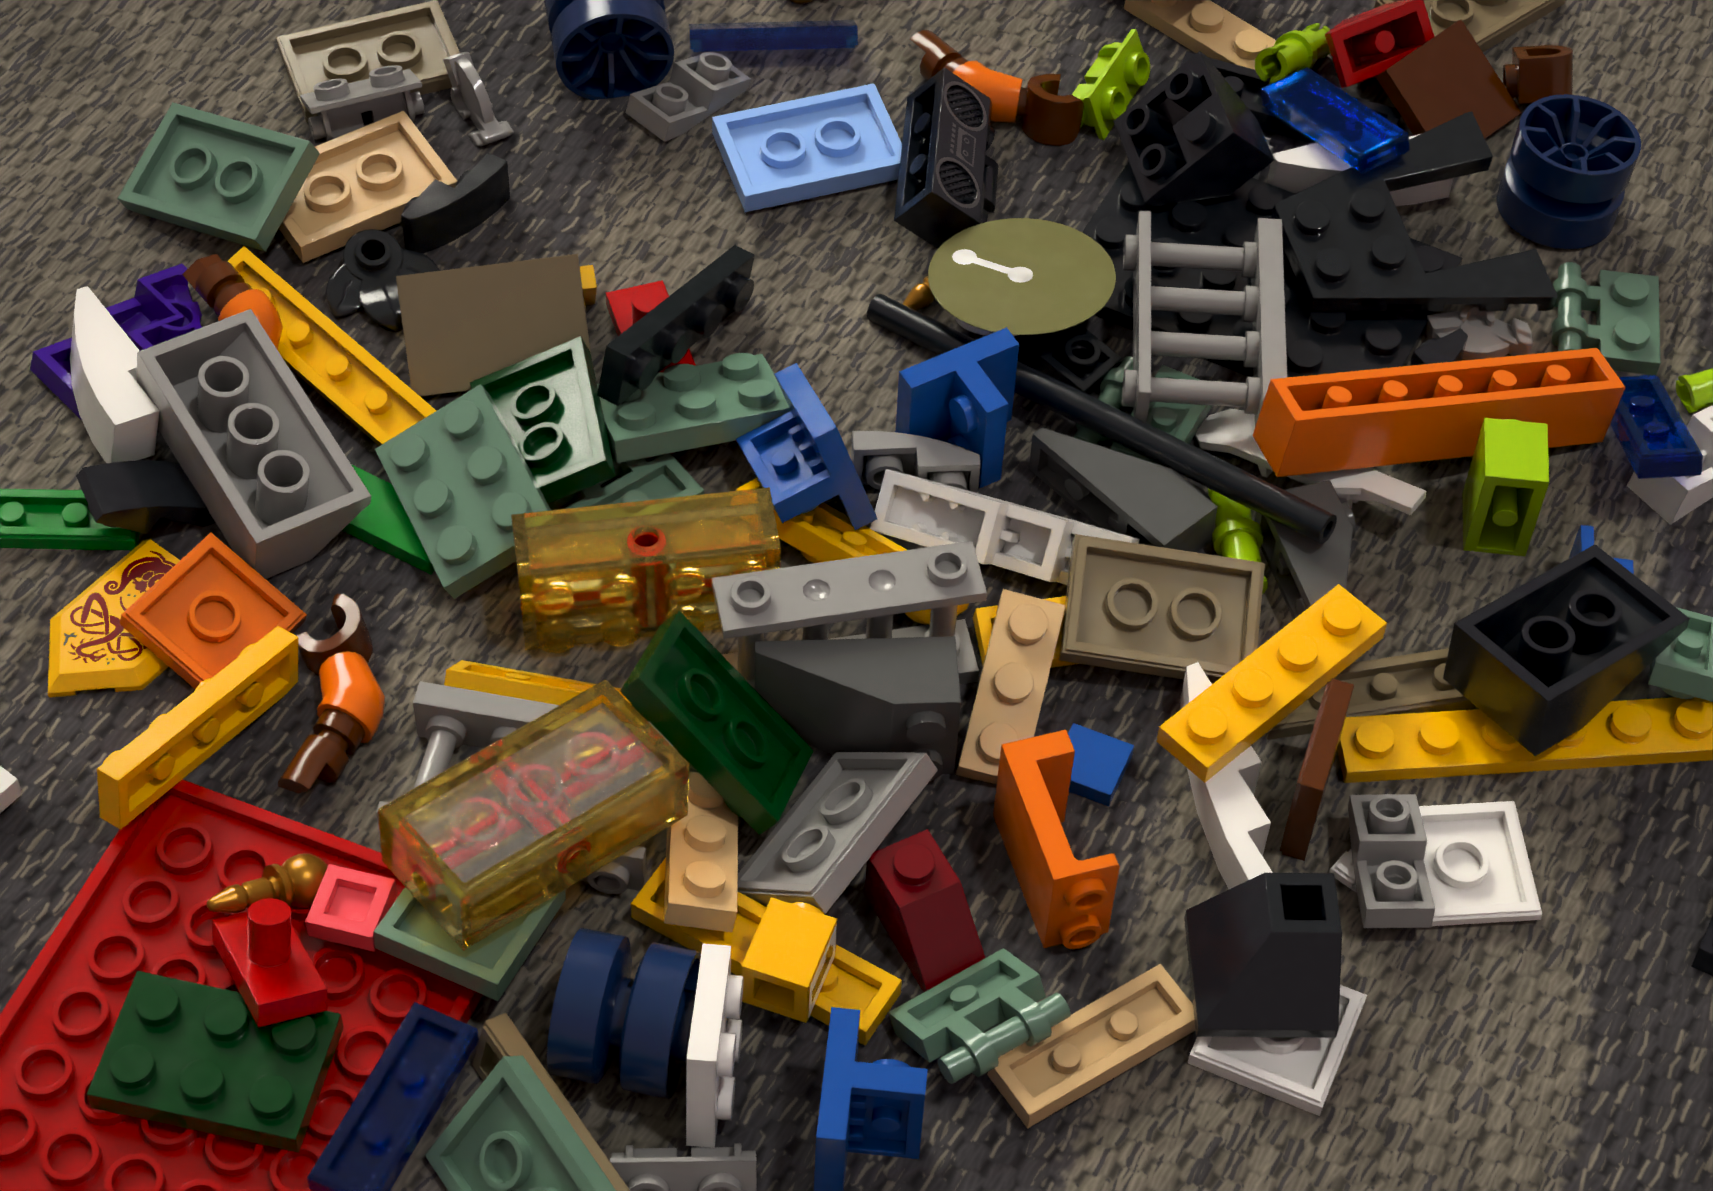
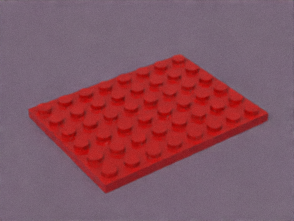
M182 779L121 830L119 829L0 1014V1191H377L483 995L378 949H375V952L308 936L305 920L310 908L290 906L291 925L328 988L327 1011L341 1014L344 1029L299 1153L91 1108L87 1092L137 971L239 992L212 942V919L248 912V908L239 913L213 912L207 908V901L228 886L235 884L241 886L244 882L262 878L263 870L266 866L272 864L282 866L287 859L298 854H312L321 858L327 865L332 864L395 879L396 899L419 866Z

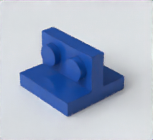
M1007 327L899 371L895 432L941 440L979 454L981 463L979 488L1001 480L1007 422L1012 419L1019 343Z
M795 363L775 373L774 375L791 411L736 438V441L781 522L784 523L799 514L810 512L819 504L833 497L837 499L855 530L877 520V516L836 425L798 364Z
M831 1007L816 1133L814 1191H844L848 1152L919 1159L928 1069L911 1067L907 1063L895 1059H881L873 1063L857 1062L860 1010Z

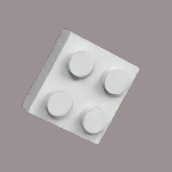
M704 943L702 945L687 1052L686 1146L715 1148L718 1119L732 1120L735 1095L734 1062H739L742 1039V1020L738 1019H740L744 977L731 975V946Z

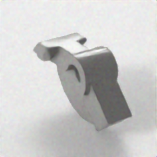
M461 52L443 59L453 87L450 92L452 103L463 120L470 117L478 129L468 134L475 146L487 145L512 135L514 131L507 121L498 122L495 118L492 103L473 65L470 53Z
M1466 304L1462 307L1461 311L1427 315L1426 335L1428 340L1432 338L1440 339L1460 328L1468 335L1462 359L1475 360L1504 357L1507 354L1512 356L1531 354L1533 345L1531 329L1528 323L1517 318H1513L1512 325L1496 319L1494 311H1479L1477 304Z

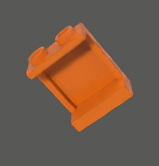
M1067 730L1001 744L993 816L1043 948L1063 944L1068 949H1079L1094 943L1102 934L1108 933L1120 866L1115 854L1112 853L1086 860H1077L1064 833L1061 823L1065 821L1075 754Z

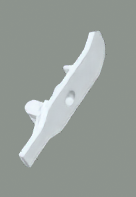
M1227 409L1211 414L1202 422L1195 434L1201 449L1231 453L1258 464L1261 476L1266 478L1273 471L1253 437L1255 430L1254 414H1245L1244 410ZM1374 467L1287 476L1306 485L1330 480L1340 502L1348 503L1351 509L1352 504H1356L1359 500L1374 501L1412 515L1426 498V490L1378 472Z

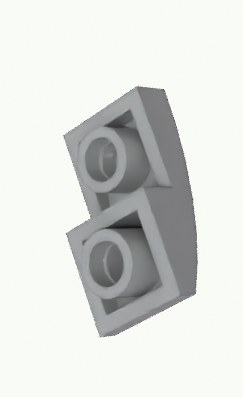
M713 51L704 52L700 55L674 62L669 82L630 94L625 113L665 142L681 136L749 88L751 78L734 67L731 61L724 55Z
M852 431L851 460L862 485H870L875 489H881L885 471L889 469L978 493L981 466L979 454L941 440L918 435L884 431Z
M1416 794L1349 795L1348 813L1351 850L1363 928H1431L1435 906L1424 864L1427 838Z

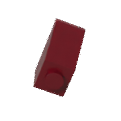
M928 829L877 850L871 855L866 866L865 896L923 992L985 959L961 881Z

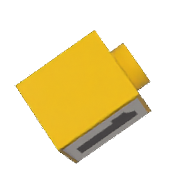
M771 897L741 964V976L744 977L742 1002L807 1023L835 957L837 918L825 915L820 909L807 903L795 902L791 904Z

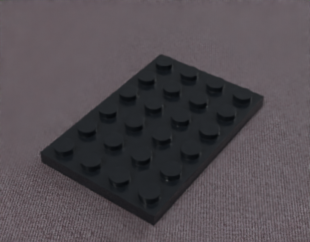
M1128 162L1082 231L1105 249L1114 264L1116 272V283L1112 296L1095 315L1133 330V271L1123 270V247L1125 234L1136 235L1139 211H1151V242L1243 247L1244 242H1254L1258 218L1271 219L1274 204L1294 195V193L1251 178L1231 195L1151 207L1145 203L1131 165ZM1410 238L1425 273L1461 266L1462 257ZM1283 248L1287 377L1407 366L1413 352L1426 332L1427 315H1434L1437 311H1419L1417 305H1388L1387 311L1310 312ZM1151 266V286L1244 291L1245 286H1251V278L1241 277V271ZM1151 310V331L1245 337L1246 331H1252V322H1242V316ZM1206 359L1248 377H1254L1253 368L1243 367V361Z

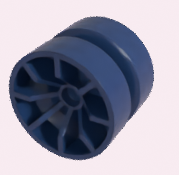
M544 0L557 72L563 84L575 94L589 100L626 97L632 93L657 86L668 74L674 60V46L668 19L665 14L664 0Z
M1569 94L1552 95L1533 102L1521 115L1511 147V156L1506 163L1497 192L1496 202L1502 218L1512 229L1525 238L1553 248L1579 249L1601 242L1611 233L1624 199L1625 189L1629 184L1641 150V139L1637 129L1620 111L1604 102L1589 97Z
M580 928L573 937L568 949L555 994L547 1044V1068L549 1074L598 1084L608 1070L617 1047L620 1048L619 1076L623 1090L670 1099L677 1088L681 1070L670 1068L669 1059L687 1062L701 959L700 951L653 942L639 964L635 979H632V953L628 937Z

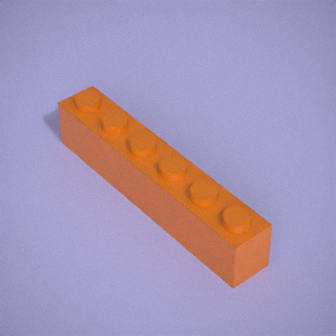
M1598 348L1277 378L1270 380L1253 437L1277 477L1470 457L1474 454L1484 418L1516 419L1525 422L1545 423L1548 425V448L1600 443L1604 440L1626 387Z

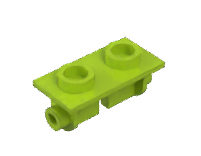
M1131 29L1122 43L1114 42L1103 46L1098 53L1097 59L1084 76L1086 84H1079L1072 93L1073 96L1079 98L1084 103L1081 127L1083 124L1095 127L1097 136L1101 140H1105L1115 125L1113 121L1126 111L1127 105L1140 86L1145 85L1149 79V57L1143 51L1136 29Z

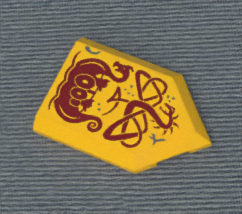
M151 539L144 540L50 619L49 697L76 695V691L115 688V692L143 690L169 667L120 625V618L122 613L180 561L178 558Z

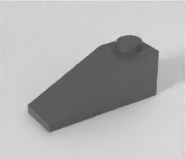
M1041 427L1033 433L1029 470L1096 527L1140 539L1138 544L1198 552L1211 542L1218 506L1211 501L1208 494L1202 488L1191 485L1175 470Z
M1330 480L1285 490L1336 515L1335 529L1324 544H1320L1256 512L1255 522L1261 527L1263 535L1261 550L1293 619L1338 584L1346 589L1351 541L1356 534V524L1351 507L1346 502H1340Z

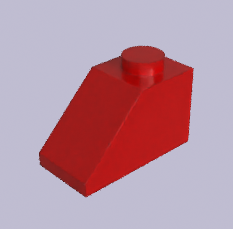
M1402 0L1384 4L1343 20L1328 31L1325 37L1341 88H1345L1380 74L1433 38L1434 33L1424 0Z

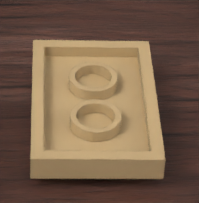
M401 111L315 146L320 155L282 221L279 230L300 260L305 263L345 246L347 241L360 231L370 229L381 231L400 223L406 204L413 197H419L435 179L455 188L457 180L405 111Z

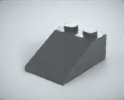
M955 636L755 641L754 689L809 746L833 755L836 752L927 753L938 769L931 780L938 778L941 774H954L961 708Z

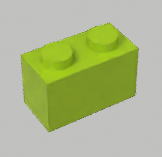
M1484 418L1462 492L1464 551L1526 556L1549 485L1547 424L1525 422L1516 419Z

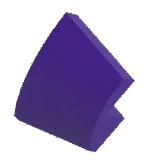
M182 263L138 279L134 298L106 308L139 351L202 328L200 325L202 319L201 310L198 302H193L188 281L182 275L187 268ZM72 337L33 351L30 370L81 419L71 380L70 352Z

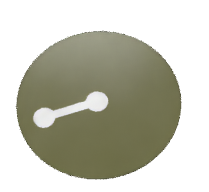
M1010 218L981 223L949 238L938 248L932 257L928 269V282L937 302L951 315L971 326L990 332H997L1007 327L1012 335H1038L1076 326L1094 316L1112 296L1116 283V272L1114 264L1105 249L1083 232L1047 220Z

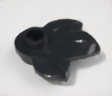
M374 229L360 231L347 241L343 251V265L329 277L326 287L327 304L333 317L336 319L347 317L363 309L376 324L385 330L400 332L403 330L396 276L440 271V269L427 255L401 249L398 241L384 231ZM376 251L384 256L378 260H369L363 256V253Z

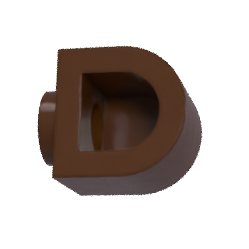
M1556 45L1512 47V64L1503 65V85L1512 98H1517L1519 104L1527 103V107L1544 97L1564 94L1573 95V50L1569 47Z

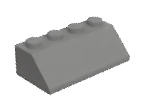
M251 309L137 352V383L160 410L159 432L207 506L209 513L232 550L265 579L313 559L371 503V495Z

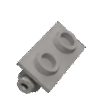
M398 65L374 69L369 72V79L348 83L346 79L326 80L316 84L313 87L314 92L300 95L301 101L311 114H318V116L308 118L313 139L325 138L326 142L364 127L361 115L363 112L371 111L373 123L401 111H405L412 122H415V115L425 113L420 92L410 93V90L421 88L422 82L410 69L403 70L402 66Z
M734 1143V1147L691 1148V1157H677V1148H634L633 1145H626V1152L611 1153L610 1162L630 1191H757L756 1150L742 1151L741 1143Z

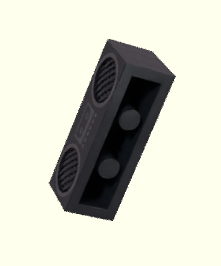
M945 67L907 97L894 214L895 222L937 249L955 234L969 227L987 222V212L993 213L995 211L999 168L997 162L986 155V151L991 146L995 136V130L991 127V99Z

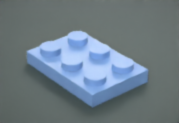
M874 83L712 117V134L744 212L898 180L902 143Z

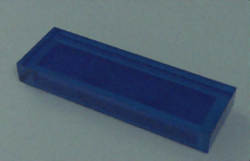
M854 20L689 24V45L693 52L855 48V45H858V29Z
M1308 67L1261 88L1262 106L1362 174L1410 151L1409 134Z
M1656 375L1619 377L1626 388L1610 425L1638 479L1701 475L1703 455L1659 377Z
M414 1002L308 1175L307 1180L310 1190L390 1191L479 1042L478 1029Z

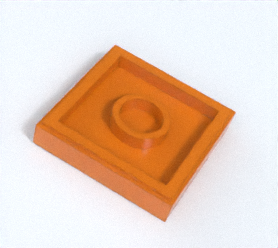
M210 532L121 614L120 625L196 689L202 681L214 677L238 658L245 647L257 643L277 626L293 634L305 622L307 614Z

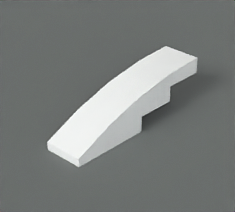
M889 469L885 471L874 511L877 520L871 522L870 529L925 547L973 541L978 562L981 564H991L1044 581L1058 582L1068 585L1072 542L1075 534L1137 544L1140 540L1051 513Z
M1198 662L1186 667L1180 698L1181 709L1212 685ZM1252 746L1247 748L1205 783L1187 768L1198 817L1218 870L1228 889L1263 873H1273L1263 858L1271 822L1254 797L1262 762Z

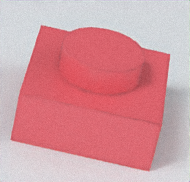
M329 864L305 920L308 936L375 952L373 932L396 899L395 879Z

